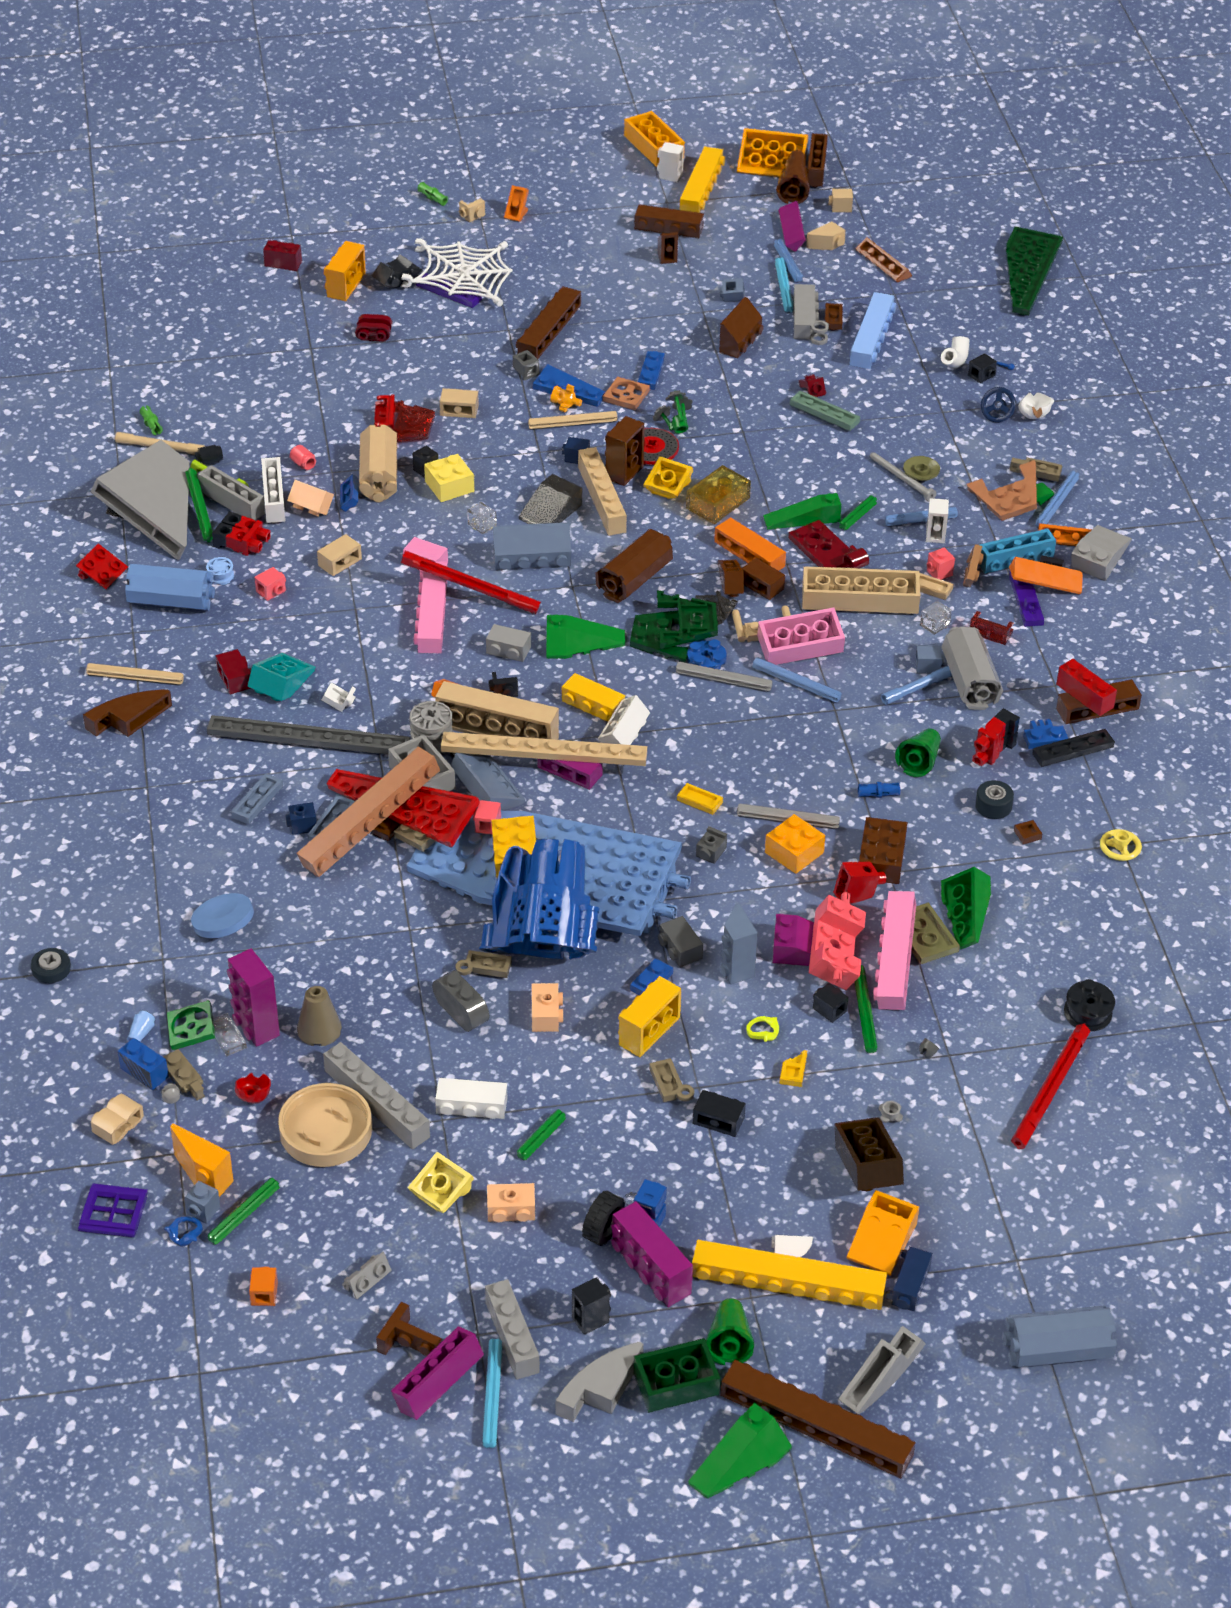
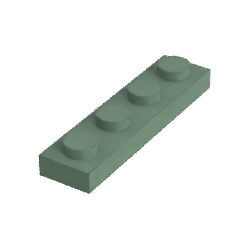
M799 391L790 399L791 406L848 431H851L860 423V416L803 391Z

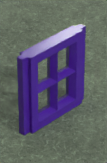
M92 1183L79 1221L78 1231L135 1237L147 1200L148 1189ZM97 1197L114 1198L112 1207L95 1205ZM119 1199L136 1201L134 1210L116 1208ZM92 1212H109L108 1221L90 1219ZM114 1214L132 1215L130 1223L112 1222Z

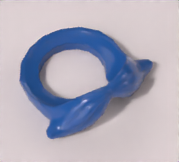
M190 1216L178 1217L170 1226L164 1228L168 1232L170 1239L180 1246H187L192 1241L196 1242L197 1237L203 1231L201 1222L195 1217ZM191 1221L197 1225V1228L185 1234L181 1239L178 1238L179 1223Z

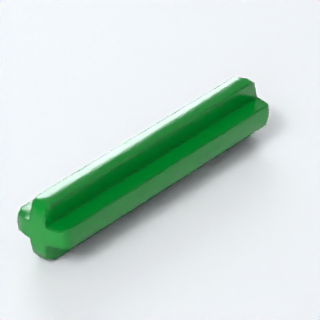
M872 495L868 496L839 522V527L843 528V530L849 529L877 504V498Z
M559 1109L556 1110L517 1149L518 1158H521L523 1161L527 1160L566 1120V1114Z

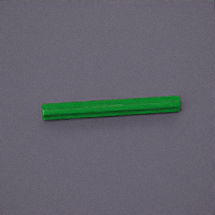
M189 468V470L185 471L203 540L209 543L213 540L212 527L197 472L195 469Z
M861 965L860 976L854 982L865 1051L867 1053H875L878 1047L865 967Z

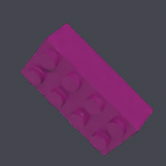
M252 948L229 958L227 975L230 979L228 987L232 994L230 1003L234 1009L232 1018L236 1026H241L248 1041L251 1040L257 1047L280 1036L274 976Z
M637 1201L614 1213L613 1225L611 1227L612 1246L616 1252H620L625 1257L628 1266L638 1272L642 1282L651 1287L655 1297L659 1301H663L667 1307H670L691 1295L693 1265Z

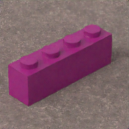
M458 1326L391 1390L401 1413L418 1420L484 1355L475 1333Z

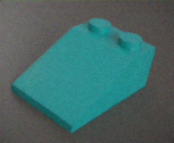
M280 653L252 665L248 687L254 689L256 693L271 696V699L275 701H283L290 698L315 671L316 667L285 653Z

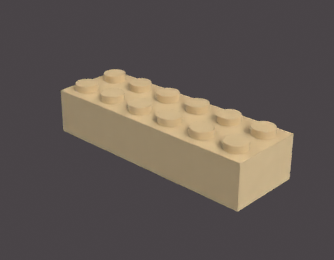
M806 566L803 568L802 609L823 610L835 608L836 611L919 613V571Z
M446 681L442 683L435 696V701L444 703L450 708L452 712V728L455 731L558 740L559 708Z

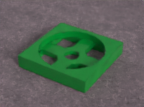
M210 1000L167 1012L169 1040L172 1050L215 1038L213 1011ZM203 1011L208 1014V1017L197 1020L195 1016L196 1013ZM186 1017V1022L183 1025L175 1027L177 1019ZM190 1024H195L194 1028L188 1029ZM205 1027V1029L197 1035L200 1029ZM184 1033L188 1035V1038L185 1039L176 1037Z

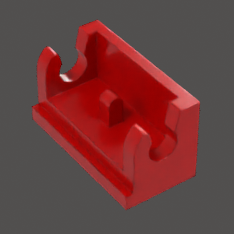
M395 394L377 396L379 401H375L374 425L375 427L387 425L394 431Z

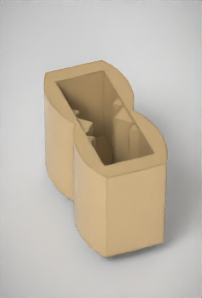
M122 1093L111 1098L106 1108L93 1115L91 1119L92 1132L112 1145L118 1143L129 1130L133 1129L143 1119V1106Z

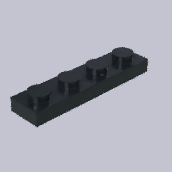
M1101 729L1033 748L1032 755L1039 765L1044 767L1113 748L1115 741L1106 729Z

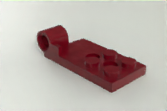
M820 520L790 531L788 534V538L818 567L860 569L869 564V556L863 548L857 549L853 545L848 547Z

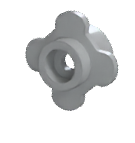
M886 1101L884 1104L879 1105V1111L882 1114L880 1117L881 1121L884 1123L902 1121L903 1115L900 1114L901 1105L895 1101Z

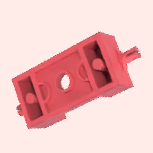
M847 892L841 894V900L828 895L816 908L809 974L844 990H847L860 976L861 959L854 956L855 938L865 928L866 917L865 911L850 905V894L848 893L847 895Z

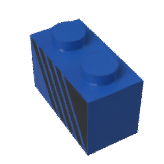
M132 1038L118 1050L120 1069L151 1090H154L169 1077L166 1059L137 1039Z

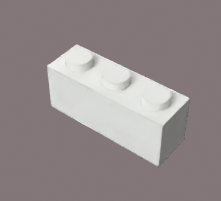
M637 695L621 700L598 737L601 743L631 745L633 740L637 738L639 730L645 725L646 719L650 714Z
M439 1078L435 1098L436 1114L504 1119L507 1104V1083Z

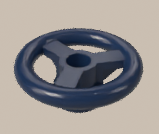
M995 387L988 390L981 400L982 414L986 419L995 423L1008 420L1016 408V399L1013 393L1004 387ZM996 393V400L986 408L987 399ZM1002 393L1009 397L1011 402L1010 409L1007 402L1002 399ZM998 403L1002 404L1000 408L996 407ZM995 411L998 414H1006L1002 417H993L989 413Z

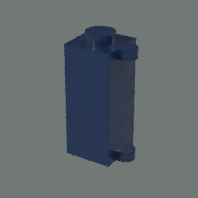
M911 1246L908 1250H902L900 1256L905 1260L894 1290H887L885 1295L887 1299L892 1300L891 1305L915 1312L931 1268L933 1253Z

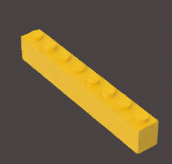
M697 1240L692 1260V1277L701 1280L736 1284L747 1288L787 1293L798 1297H810L820 1301L827 1300L844 1305L861 1306L867 1309H882L887 1272Z

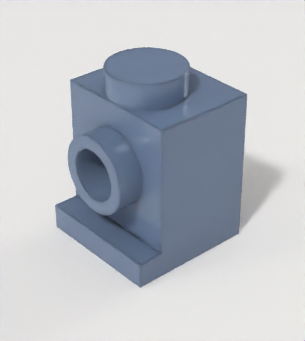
M743 278L722 280V287H719V292L724 302L740 301L745 297Z

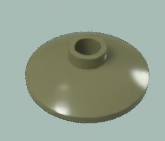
M914 456L905 461L903 470L910 478L925 481L939 475L940 465L930 457Z

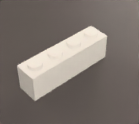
M280 457L262 458L266 523L285 522Z

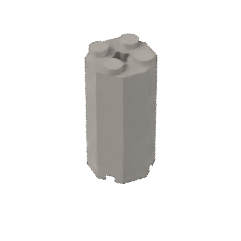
M975 627L951 628L945 636L941 647L961 700L965 702L968 709L985 710L991 702L993 704L999 702L1003 687L984 639Z

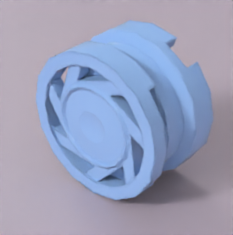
M216 557L207 563V571L213 572L212 584L225 585L234 579L233 563L230 559Z

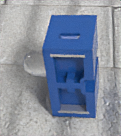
M645 1179L638 1193L628 1192L624 1197V1201L627 1205L637 1201L660 1227L666 1216V1204L664 1202L666 1200L667 1187L658 1182Z

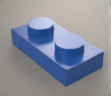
M354 474L340 484V508L345 512L351 507H355L358 503V477Z
M655 958L630 984V991L641 995L649 983L654 982L659 976L668 980L673 974V967Z

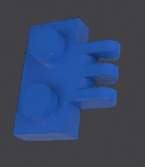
M1045 719V725L1043 720H1038L1037 725L1034 720L1030 721L1031 729L1024 730L1023 733L1028 749L1068 739L1063 725L1053 726L1050 719Z

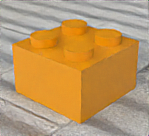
M793 814L766 834L765 853L797 874L824 853L826 835Z

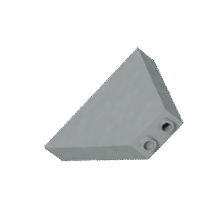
M159 440L96 478L91 493L175 559L179 560L187 546L189 486L185 471L189 470V461L164 441Z

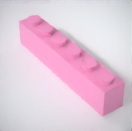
M436 562L447 567V562ZM420 570V581H422L419 582V593L421 595L418 594V606L420 607L416 609V618L419 620H415V632L418 633H414V645H418V653H442L448 580Z
M888 891V900H884L883 905L886 917H882L881 922L884 934H880L879 939L882 952H878L877 956L880 969H876L875 973L878 987H874L873 998L878 1002L879 1009L905 1010L916 899L914 891Z

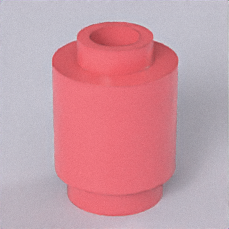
M297 445L292 448L290 459L299 467L310 470L315 466L316 458L314 454L303 445Z

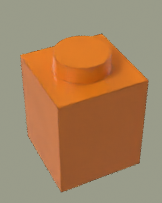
M266 1266L252 1267L249 1289L251 1305L275 1306L278 1286L276 1268Z

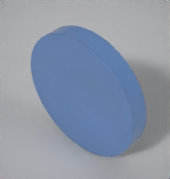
M223 894L201 904L194 911L191 923L197 935L204 938H220L233 934L246 926L253 917L254 908L251 900L243 894Z

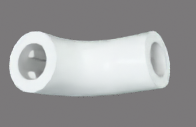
M952 338V347L942 352L941 361L950 368L957 369L961 367L968 357L969 338Z

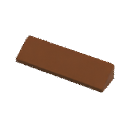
M868 237L855 248L856 251L897 283L912 276L909 269Z

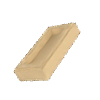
M919 573L920 592L940 599H947L953 590L952 583Z

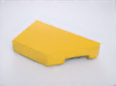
M804 1050L795 1058L783 1061L779 1084L802 1087L808 1051Z

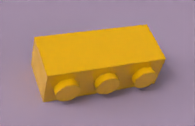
M576 673L562 686V702L607 722L621 700L625 699L624 694Z

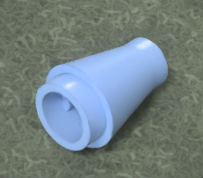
M139 1011L138 1014H135L127 1040L130 1041L132 1038H135L141 1042L155 1026V1017L146 1011Z

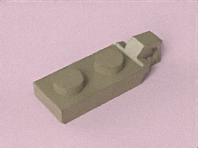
M1012 457L1010 471L1021 473L1019 465L1035 460L1036 477L1050 481H1059L1062 465L1029 457L1026 460Z
M179 1049L163 1056L167 1061L169 1077L182 1093L190 1092L197 1101L205 1097L201 1076Z

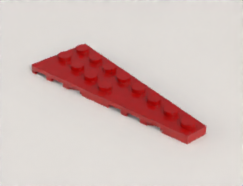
M336 769L326 784L330 790L348 799L357 801L382 778ZM422 786L391 813L388 818L452 848L480 804V801L475 796Z

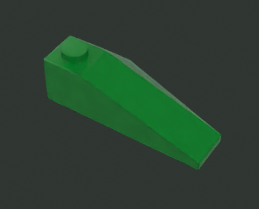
M975 866L941 880V899L947 907V916L953 924L952 931L961 950L979 942L991 897V876Z
M754 1403L730 1428L689 1479L688 1484L708 1499L732 1487L735 1482L745 1477L750 1478L757 1471L765 1467L770 1468L776 1465L792 1449V1445L775 1418Z

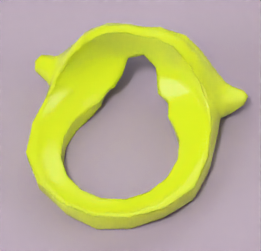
M759 1016L754 1018L747 1024L746 1031L748 1036L752 1039H762L764 1042L775 1040L779 1033L777 1017ZM763 1021L769 1024L774 1029V1032H753L751 1027L753 1024Z

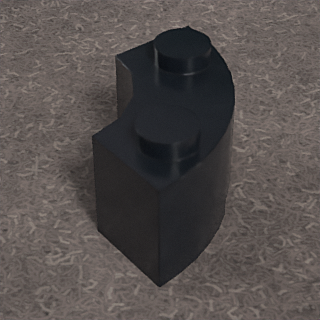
M399 254L391 262H380L371 276L387 287L397 288L401 287L404 281L408 282L402 279L403 274H409L414 279L422 269Z

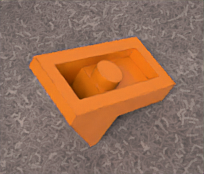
M512 185L504 215L505 219L519 222L528 211L525 205L529 189Z

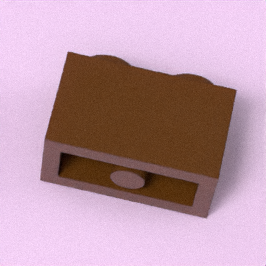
M758 558L753 559L742 567L744 586L770 600L784 590L785 574Z

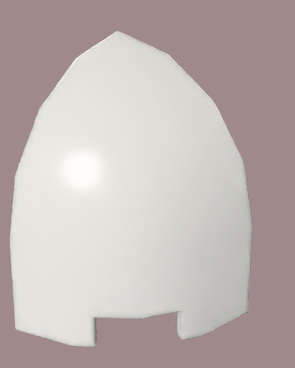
M772 1236V1248H774V1253L801 1257L811 1247L813 1237Z

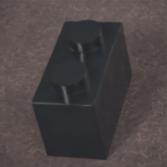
M702 1090L693 1109L692 1124L736 1137L745 1118L746 1103L715 1092Z
M598 1277L572 1289V1319L584 1335L609 1323L611 1292L608 1286L602 1284Z

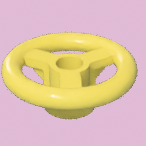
M1110 830L1100 839L1102 852L1109 858L1118 861L1132 860L1140 854L1142 849L1140 839L1127 830ZM1133 841L1135 843V850L1129 854L1127 845ZM1107 846L1115 847L1117 850H1120L1122 855L1110 851Z

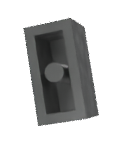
M683 916L660 924L659 943L661 946H665L671 960H675L679 967L703 959L704 944Z

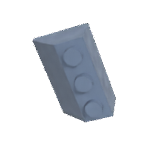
M740 903L735 904L724 925V935H722L723 950H721L722 964L720 965L722 976L726 977L730 984L755 978L758 933Z

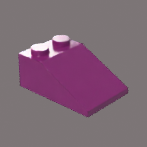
M776 914L772 963L809 966L814 922L798 915Z

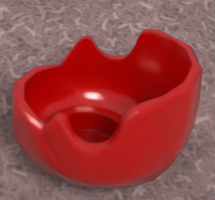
M253 1073L239 1078L235 1082L236 1096L243 1102L258 1104L269 1095L271 1079L266 1074L255 1077Z

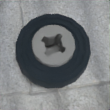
M43 949L36 953L31 960V971L34 978L43 983L59 982L66 978L70 972V958L62 949Z

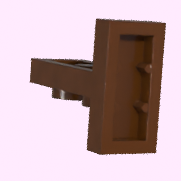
M400 1302L376 1337L377 1352L386 1355L395 1341H397L404 1347H410L419 1351L422 1355L428 1356L442 1342V1338L409 1324L410 1307L408 1304Z

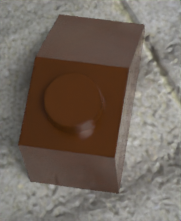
M678 232L663 233L658 237L657 253L661 264L677 263Z

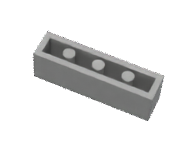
M212 465L198 473L201 491L206 496L236 514L253 520H257L265 514L264 496Z
M509 1280L486 1285L485 1302L516 1380L540 1373L539 1354Z

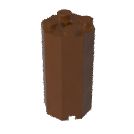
M648 529L595 573L596 586L605 591L603 593L605 598L616 603L621 602L673 559L671 539L667 535H663L653 529Z

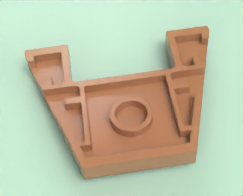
M1034 460L1019 465L1023 480L988 491L983 479L967 483V489L970 493L973 492L979 501H983L987 508L1001 521L1037 509L1036 462Z

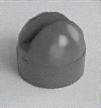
M924 1038L919 1046L920 1054L926 1051L925 1057H932L939 1050L934 1043Z

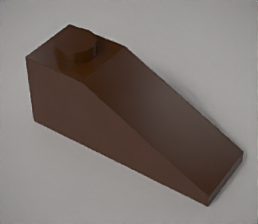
M737 559L718 560L720 580L724 594H727L728 597H738L739 594H744L743 569Z

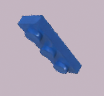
M647 351L638 379L639 383L650 385V389L655 390L665 359V353Z

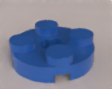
M716 639L695 641L690 643L687 651V662L720 670L721 665L726 663L727 653L725 648L720 645V641Z

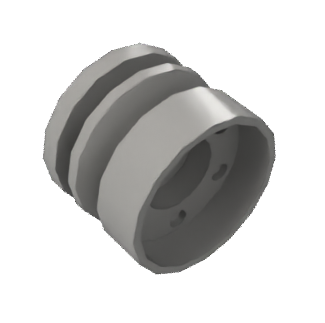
M426 701L413 707L410 712L411 739L424 734L440 754L444 753L441 752L443 733L453 732L450 708L444 703L437 701Z

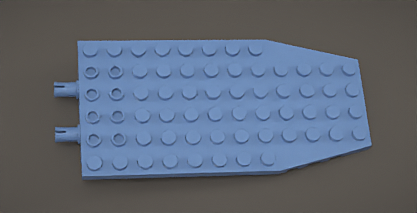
M501 810V819L534 815L536 840L558 839V850L562 849L564 839L577 841L585 846L584 894L590 897V905L600 908L597 928L641 937L642 932L649 934L657 916L675 919L677 905L664 904L663 902L671 886L687 890L690 887L691 876L676 874L675 862L682 849V842L526 811ZM472 815L452 848L437 841L424 852L416 848L407 864V870L409 873L425 880L437 881L439 886L444 888H453L456 890V893L462 896L465 894L472 897V900L478 903L492 905L493 892L497 881L493 835L475 833V821H473Z

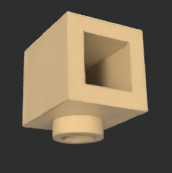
M832 189V195L828 197V205L832 207V212H852V189Z

